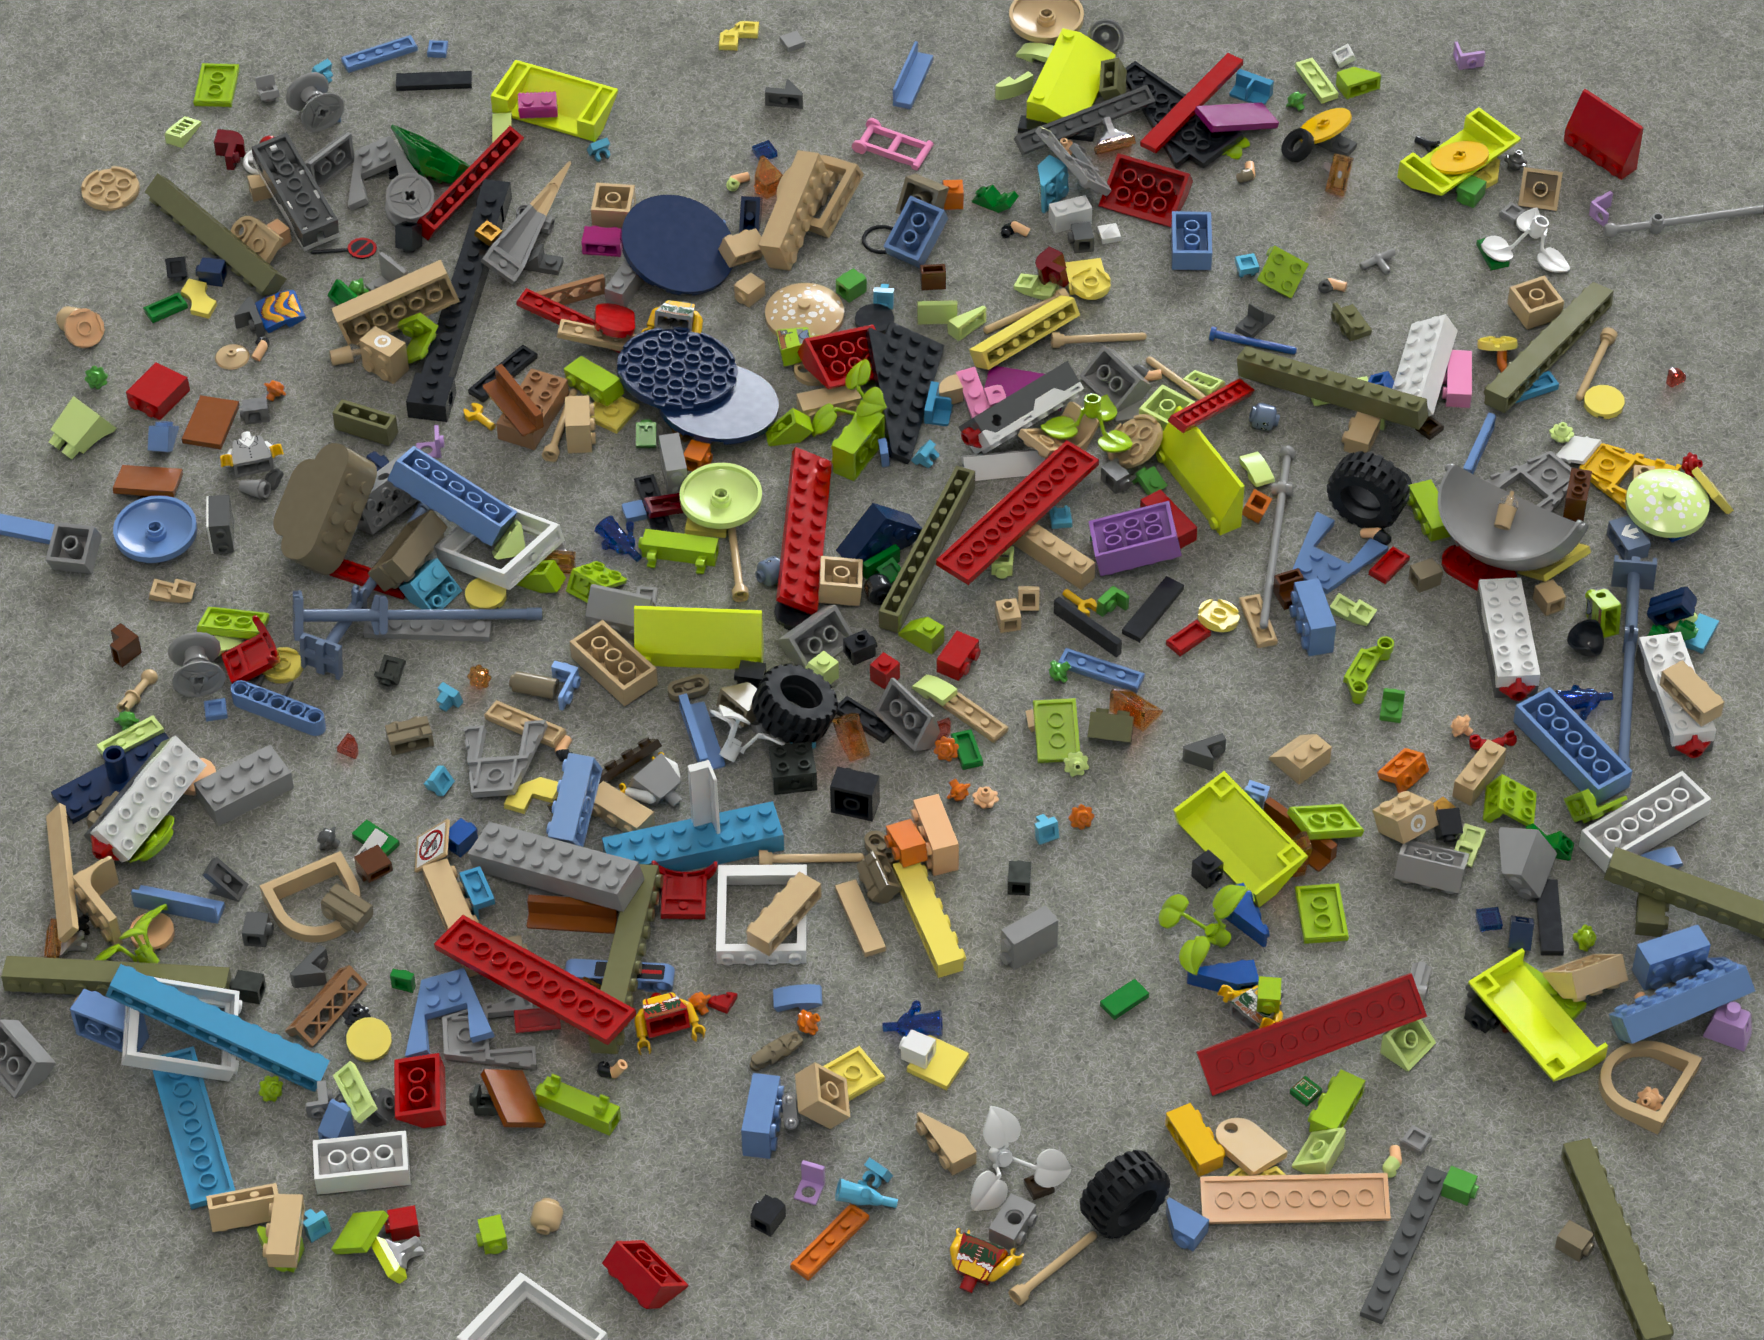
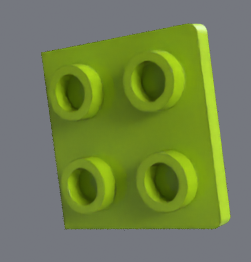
M1274 245L1266 253L1268 258L1257 281L1288 298H1292L1309 264Z
M417 313L400 320L397 325L404 335L412 338L406 349L408 364L425 358L428 353L427 348L435 339V332L438 328L437 324L422 313Z
M594 561L572 569L566 592L588 603L592 584L614 588L626 584L627 578L621 576V573L606 568L603 563Z
M1501 774L1486 785L1483 820L1491 823L1505 814L1525 826L1534 823L1536 792Z
M1589 788L1563 798L1573 821L1582 820L1583 823L1605 815V813L1622 807L1621 802L1628 800L1625 795L1597 807L1595 796L1590 792Z

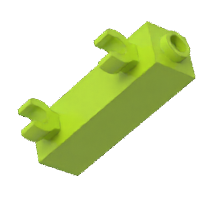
M645 529L643 537L639 538L638 548L642 550V557L648 560L647 567L655 568L657 559L695 564L697 567L696 574H704L706 565L714 567L716 565L719 554V538Z
M551 1074V1077L547 1076L544 1082L540 1083L536 1088L535 1096L537 1097L538 1106L608 1136L612 1134L621 1120L620 1106L610 1103L609 1097L600 1094L598 1098L561 1082L560 1076Z

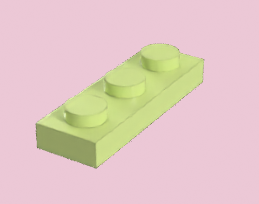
M1313 58L1296 62L1295 69L1321 104L1338 99V91Z
M152 715L97 744V748L102 756L103 751L112 745L120 746L124 749V752H127L164 733V728Z
M349 1061L333 1075L357 1122L362 1123L378 1109L354 1063Z

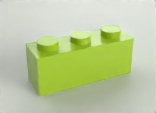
M583 356L578 357L564 368L565 379H568L570 387L576 388L584 395H589L597 403L600 402L606 407L624 394L619 377Z
M1430 479L1410 484V497L1407 505L1412 507L1415 520H1419L1423 535H1427L1430 542L1451 537L1439 514L1438 490L1433 481Z
M1340 1069L1336 1077L1332 1076L1328 1084L1327 1093L1323 1092L1321 1094L1318 1108L1316 1110L1313 1109L1308 1117V1122L1310 1123L1309 1132L1344 1127L1364 1093L1366 1080Z

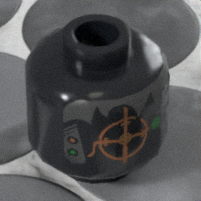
M874 574L864 584V590L869 601L876 605L883 604L892 587L889 578L884 574Z

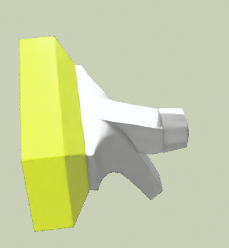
M417 1236L410 1238L402 1244L394 1243L387 1238L376 1237L371 1245L388 1278L399 1284L407 1279L405 1269H407L408 1260L424 1254L423 1248L419 1246L421 1241Z

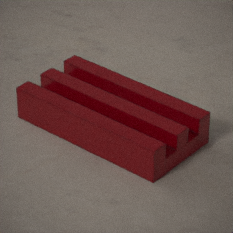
M680 493L644 498L643 505L646 506L649 517L654 518L684 513L679 502Z

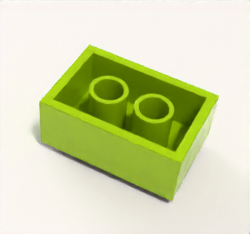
M857 413L854 414L850 424L843 428L842 434L831 445L833 473L852 481L856 480L878 452V439L885 438V415L876 413L867 417H859Z

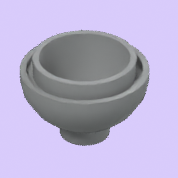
M1100 19L1094 22L1088 30L1087 37L1114 54L1124 44V31L1112 19ZM1104 32L1109 34L1107 39L1102 38Z

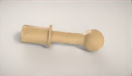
M152 669L143 671L140 683L134 690L126 691L125 697L117 705V710L122 712L125 709L126 712H130L135 704H139L142 692L148 685H152L158 680L157 673Z

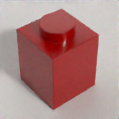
M883 652L870 664V681L885 690L891 678L900 679V662Z
M415 1205L387 1210L389 1216L384 1225L386 1234L391 1233L392 1242L410 1239L414 1236L420 1237Z

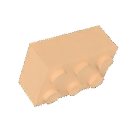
M939 794L913 800L911 817L914 825L926 842L928 860L924 861L926 868L931 869L933 876L959 870V843Z

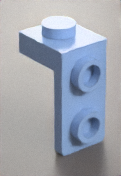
M554 661L551 666L552 678L559 679V682L565 683L558 696L559 710L563 711L566 705L571 703L574 689L579 688L581 677L579 676L578 667Z
M1249 780L1244 791L1263 810L1270 786Z

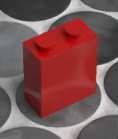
M155 362L126 391L128 405L134 410L138 409L144 412L148 417L161 420L190 391L188 377Z

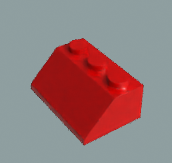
M435 1053L395 1059L396 1120L421 1128L446 1125L445 1066L440 1054Z
M644 1240L616 1241L602 1262L608 1269V1273L618 1279L623 1284L624 1290L633 1294L638 1299L639 1305L645 1309L661 1308L689 1286Z

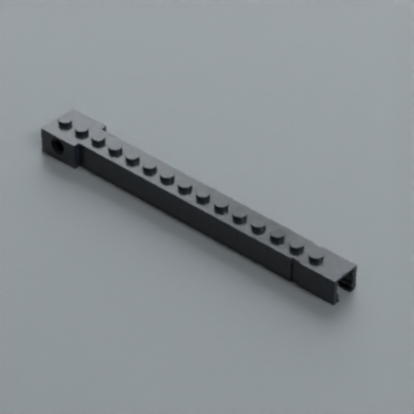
M483 180L476 202V209L473 211L451 279L460 302L441 310L437 323L438 328L435 332L436 337L430 344L422 372L415 373L407 396L408 418L448 422L456 396L455 377L490 269L480 262L490 246L478 239L474 234L486 220L502 230V224L505 222L512 200L510 182Z

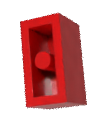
M956 631L937 658V672L960 681L963 675L968 674L971 663L977 661L980 656L979 639Z

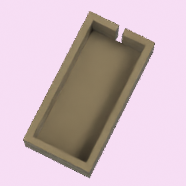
M432 509L408 522L368 572L369 576L384 592L390 588L396 589L403 581H410L415 576L414 571L425 563L424 558L435 550L433 546L444 538L443 533L448 526Z

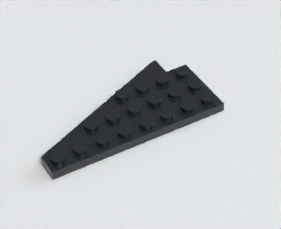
M1136 61L1126 67V84L1130 91L1147 85L1155 99L1153 105L1141 109L1153 129L1186 94ZM1195 113L1163 148L1175 168L1180 167L1189 159L1200 167L1205 168L1243 140L1244 133L1241 131L1211 132Z
M890 321L885 334L869 327L866 332V339L875 386L882 390L884 402L887 406V409L883 410L882 414L885 415V438L889 457L904 464H909L924 417L931 381L934 382L944 345Z

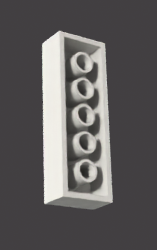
M1446 314L1411 324L1392 388L1426 398L1428 416L1434 414L1458 331Z
M1681 771L1581 831L1579 847L1606 873L1615 847L1637 855L1644 854L1706 817L1709 813L1711 798Z

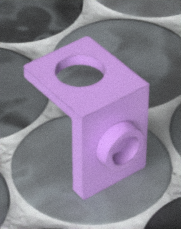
M1454 42L1453 56L1459 70L1484 66L1485 51L1462 53L1458 42Z
M1611 191L1595 198L1590 205L1589 216L1603 227L1608 223L1609 213L1605 209L1611 206L1613 196ZM1598 213L1602 214L1603 220L1598 217Z
M434 425L435 442L416 443V447L420 450L423 447H431L433 450L428 455L432 458H441V448H444V435L440 436L439 426Z
M803 1160L801 1163L802 1179L794 1199L816 1205L825 1185V1167ZM806 1187H812L815 1190V1195L805 1197L802 1195V1190Z

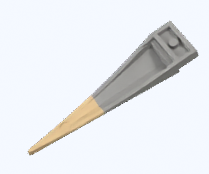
M571 161L559 171L489 247L480 261L510 284L516 281L527 263L546 216L571 165Z

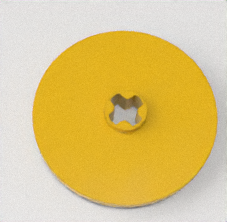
M1346 108L1330 109L1315 115L1305 122L1301 128L1309 131L1314 137V144H1317L1341 133L1350 124L1352 115Z
M1455 142L1438 149L1431 157V165L1443 174H1463L1483 166L1489 158V151L1484 144L1479 142Z

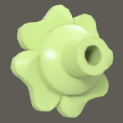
M1565 422L1555 424L1549 430L1551 438L1560 443L1569 442L1570 438L1574 437L1573 428L1568 427Z
M1081 751L1077 753L1070 752L1068 758L1063 760L1065 772H1070L1072 777L1084 775V770L1089 769L1087 764L1088 757L1083 756Z

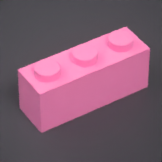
M1452 350L1442 383L1446 384V387L1442 388V399H1446V407L1470 408L1472 397V351Z

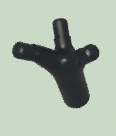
M1419 135L1414 140L1415 143L1425 147L1428 153L1432 151L1431 148H1437L1440 144V141H1429Z

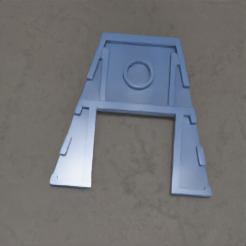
M1316 512L1293 569L1299 568L1304 576V581L1319 578L1324 593L1328 594L1344 583L1348 577L1360 572L1361 568L1376 561V558L1381 554H1386L1388 546L1370 538L1350 563L1340 560L1316 548L1335 523V520Z
M464 968L421 980L405 1053L406 1058L430 1054L427 1020L468 1009L470 1038L473 1043L495 1037Z

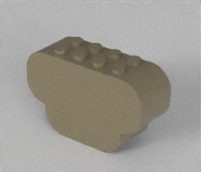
M331 443L319 451L315 460L306 459L297 465L291 474L273 521L275 532L283 537L281 550L285 557L322 575L333 573L341 565L376 481L377 468L372 461L342 444Z

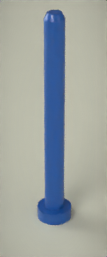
M1211 327L1209 340L1214 341L1216 338L1292 355L1296 354L1297 348L1293 346L1217 331V327Z

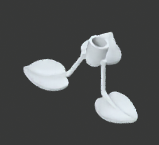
M1537 207L1523 212L1517 218L1516 225L1524 233L1512 245L1508 246L1507 241L1499 236H1489L1481 244L1483 251L1489 257L1496 261L1506 262L1513 258L1511 250L1527 234L1534 239L1541 237V253L1537 255V261L1540 266L1547 271L1555 273L1568 272L1570 270L1567 261L1559 251L1551 247L1544 249L1549 221L1546 217L1540 215Z
M719 705V711L711 709L709 711L710 717H718L726 721L731 727L728 739L719 755L732 762H735L740 752L744 754L745 750L757 739L770 740L779 745L785 744L782 740L762 732L758 733L741 747L742 742L734 738L737 728H742L739 725L740 721L750 725V722L742 715L723 705Z
M990 1106L983 1128V1138L986 1144L991 1146L988 1157L994 1163L993 1168L996 1171V1175L991 1171H985L977 1177L971 1192V1209L974 1211L991 1210L1004 1203L1008 1187L1004 1181L999 1180L1001 1178L999 1167H1007L1011 1162H1016L1035 1169V1182L1042 1187L1050 1188L1058 1186L1068 1178L1071 1172V1165L1065 1155L1056 1149H1046L1041 1152L1037 1158V1165L1012 1156V1153L1006 1148L1009 1147L1008 1142H1014L1019 1138L1021 1132L1020 1123L1013 1114L1005 1109Z

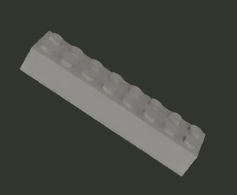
M493 822L488 823L467 853L473 868L480 866L484 874L624 912L645 880L637 861Z

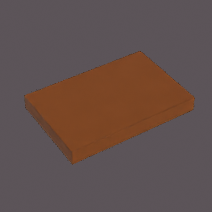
M200 395L183 434L182 443L222 449L239 409V401Z
M122 465L113 485V493L174 497L183 476V469Z
M484 1069L480 1075L504 1127H544L546 1121L523 1070Z

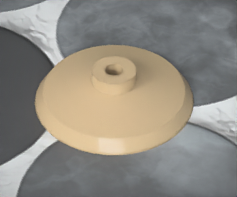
M230 344L222 347L216 353L215 361L221 368L233 370L244 366L248 362L250 354L245 347Z

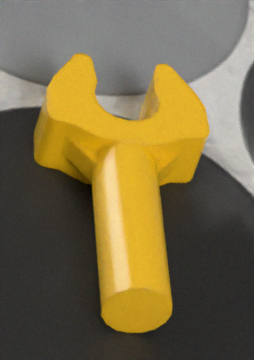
M471 403L472 410L475 412H470L466 408L463 409L465 419L468 422L477 420L490 431L496 428V424L482 414L484 412L482 405Z
M1069 589L1063 591L1062 595L1077 605V609L1090 617V611L1086 608H1091L1096 612L1097 603L1093 598L1082 600Z

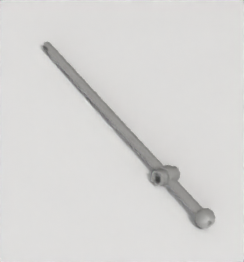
M1764 205L1664 219L1663 214L1654 213L1650 220L1623 225H1615L1609 222L1603 227V233L1607 238H1613L1617 233L1649 229L1652 234H1659L1665 226L1764 213Z
M1289 445L1282 447L1280 450V457L1283 459L1280 481L1272 483V496L1278 497L1260 617L1261 629H1266L1268 626L1285 498L1293 496L1294 486L1293 484H1288L1290 462L1294 459L1296 451Z

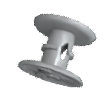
M317 72L299 76L291 83L285 96L286 103L291 109L302 111V125L311 132H320L332 127L338 122L344 111L343 100L339 95L328 93V80L323 74Z
M404 173L396 176L391 180L386 189L385 211L387 218L393 225L404 221L417 223L419 218L425 215L434 203L432 185L425 177L417 173Z
M202 632L187 633L176 638L168 648L169 659L175 665L181 667L175 672L172 679L173 688L179 694L187 697L205 696L217 692L223 686L226 679L225 672L219 665L212 663L218 657L221 650L220 642L215 636Z

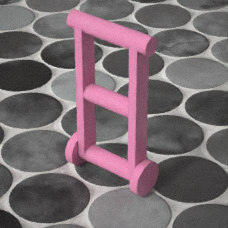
M869 118L866 122V131L860 140L853 142L852 149L860 154L868 151L910 165L913 170H918L934 144L930 140L924 142L881 127L877 119ZM873 132L894 139L888 150L867 143ZM901 142L922 149L916 159L895 152Z

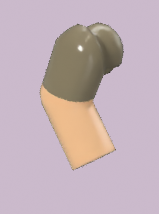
M1247 161L1245 169L1241 170V173H1237L1236 179L1239 183L1248 182L1255 178L1253 161Z

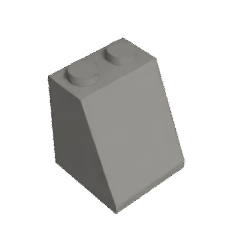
M1500 827L1499 841L1503 876L1520 897L1524 899L1540 898L1557 855L1556 851L1537 829Z

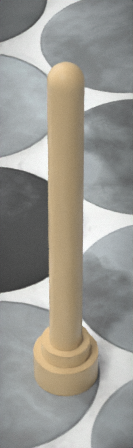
M1061 288L1055 291L1053 297L985 326L983 332L988 334L1020 320L1058 296L1069 297V294L1065 288Z
M1606 327L1600 334L1601 344L1576 394L1578 401L1583 400L1608 346L1613 344L1617 338V332L1612 328Z
M1051 332L1052 348H1060L1064 344L1140 341L1145 340L1147 335L1144 332L1064 336L1060 332Z
M1149 356L1146 358L1147 364L1156 370L1160 369L1165 377L1196 399L1200 400L1206 397L1205 394L1153 357Z
M574 388L568 394V396L577 395V390ZM565 405L551 443L544 447L542 457L545 461L556 462L559 457L558 445L565 428Z
M736 527L728 528L735 586L732 589V598L735 602H743L748 600L749 591L743 584Z
M759 850V865H772L773 863L860 862L862 859H865L862 853L772 854L768 850Z
M1089 1232L1027 1283L1017 1284L1009 1290L1010 1298L1019 1306L1025 1303L1034 1288L1097 1238L1096 1232Z

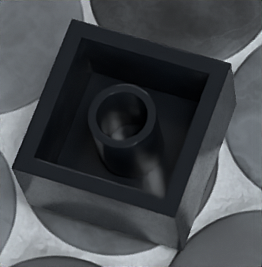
M837 766L830 785L831 813L873 822L880 803L879 775Z

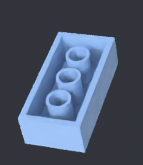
M568 753L567 759H564L562 765L563 777L557 785V801H554L552 805V821L548 822L546 830L549 838L584 847L603 770L594 757Z

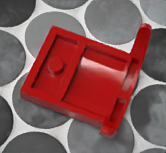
M254 615L252 620L260 634L221 654L232 684L240 680L248 681L280 663L277 647L257 615Z
M653 860L652 865H658L659 872L663 875L661 919H705L707 880L715 874L717 861H714L712 865L702 870L680 872L664 868Z

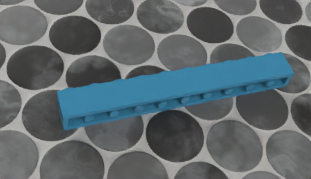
M120 964L105 995L110 999L313 1092L316 1091L317 1081H321L330 1060L319 1053H313L304 1049L300 1044L291 1043L278 1034H272L256 1024H250L241 1020L237 1015L228 1014L215 1005L202 1002L197 997L187 995L174 986L165 985L152 976L139 973L130 966Z

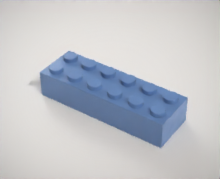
M415 446L411 447L396 460L387 479L395 487L404 490L412 498L426 504L433 511L443 515L448 521L454 522L462 527L464 531L473 534L483 543L490 546L494 545L506 533L517 514L516 510Z
M1551 687L1516 705L1513 722L1580 791L1589 788L1590 792L1595 796L1596 805L1629 788L1632 770Z
M1723 961L1716 965V969L1711 971L1709 969L1702 970L1696 973L1697 977L1690 980L1689 978L1681 979L1676 982V986L1671 988L1662 987L1655 991V995L1650 997L1647 995L1635 999L1634 1004L1629 1006L1623 1004L1614 1008L1615 1012L1610 1013L1609 1017L1618 1039L1631 1044L1755 992L1747 967L1737 964V962Z

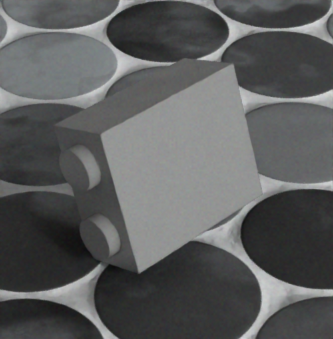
M679 433L660 435V463L667 494L680 493L682 482L687 477V466Z
M1046 905L1001 930L1000 958L1002 962L1016 970L1058 946V919Z

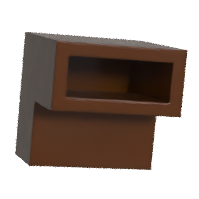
M945 264L920 265L921 291L946 289Z
M1299 568L1274 575L1273 593L1284 610L1289 609V606L1292 605L1291 592L1294 591V582L1304 581V576Z
M121 623L111 630L113 643L110 644L113 661L123 668L142 653L139 637Z
M379 845L354 856L356 872L363 882L367 880L368 883H371L393 871L392 862Z

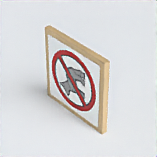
M449 819L417 836L415 872H420L424 865L447 857Z

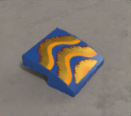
M294 290L279 292L255 303L265 330L268 333L275 331L285 324L289 328L306 319Z

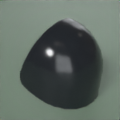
M1589 619L1576 624L1567 636L1569 646L1584 656L1600 655L1604 646V636L1599 622Z

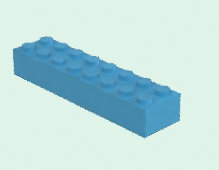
M771 801L720 812V834L716 833L712 822L694 827L691 819L603 837L602 844L604 853L637 861L639 864L652 865V861L655 860L664 868L685 872L708 867L714 861H717L718 865L759 856V850H768V852L772 853L783 851L784 834L774 803Z

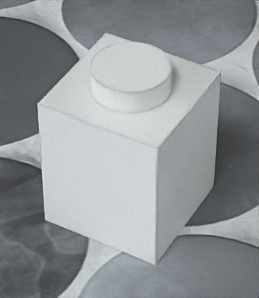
M911 1029L907 1037L904 1036L899 1044L901 1059L926 1069L936 1053V1039Z

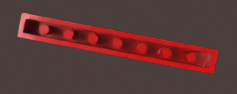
M509 126L433 203L431 209L419 218L417 223L422 224V236L427 241L482 186L483 180H488L518 149L524 137L513 127Z

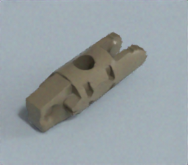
M793 1031L763 1046L756 1054L752 1055L750 1068L752 1071L758 1072L769 1065L777 1063L803 1044V1039L797 1031Z

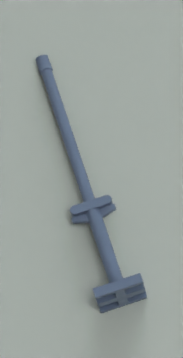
M420 501L408 522L429 511L430 508ZM371 577L368 578L360 591L359 586L354 585L352 587V601L347 609H367V599L377 585ZM353 621L337 622L325 640L303 632L300 637L301 667L306 668L309 665L316 668V673L324 675L326 672L335 674V679L340 680L343 676L342 645L338 643Z
M1615 555L1611 586L1627 588L1622 653H1624L1618 757L1630 768L1629 753L1634 662L1638 638L1640 589H1654L1657 558H1653V562L1640 561L1638 556H1632L1631 560L1619 559V555Z
M301 590L293 591V633L295 641H300V637L303 634V622L371 621L374 634L379 635L380 632V634L385 635L388 632V620H542L541 607L526 609L388 610V599L385 595L380 597L375 595L370 609H303Z

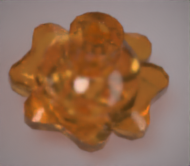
M480 664L476 665V667L472 666L470 673L467 675L470 685L480 690L487 688L492 678L489 675V670L483 668Z

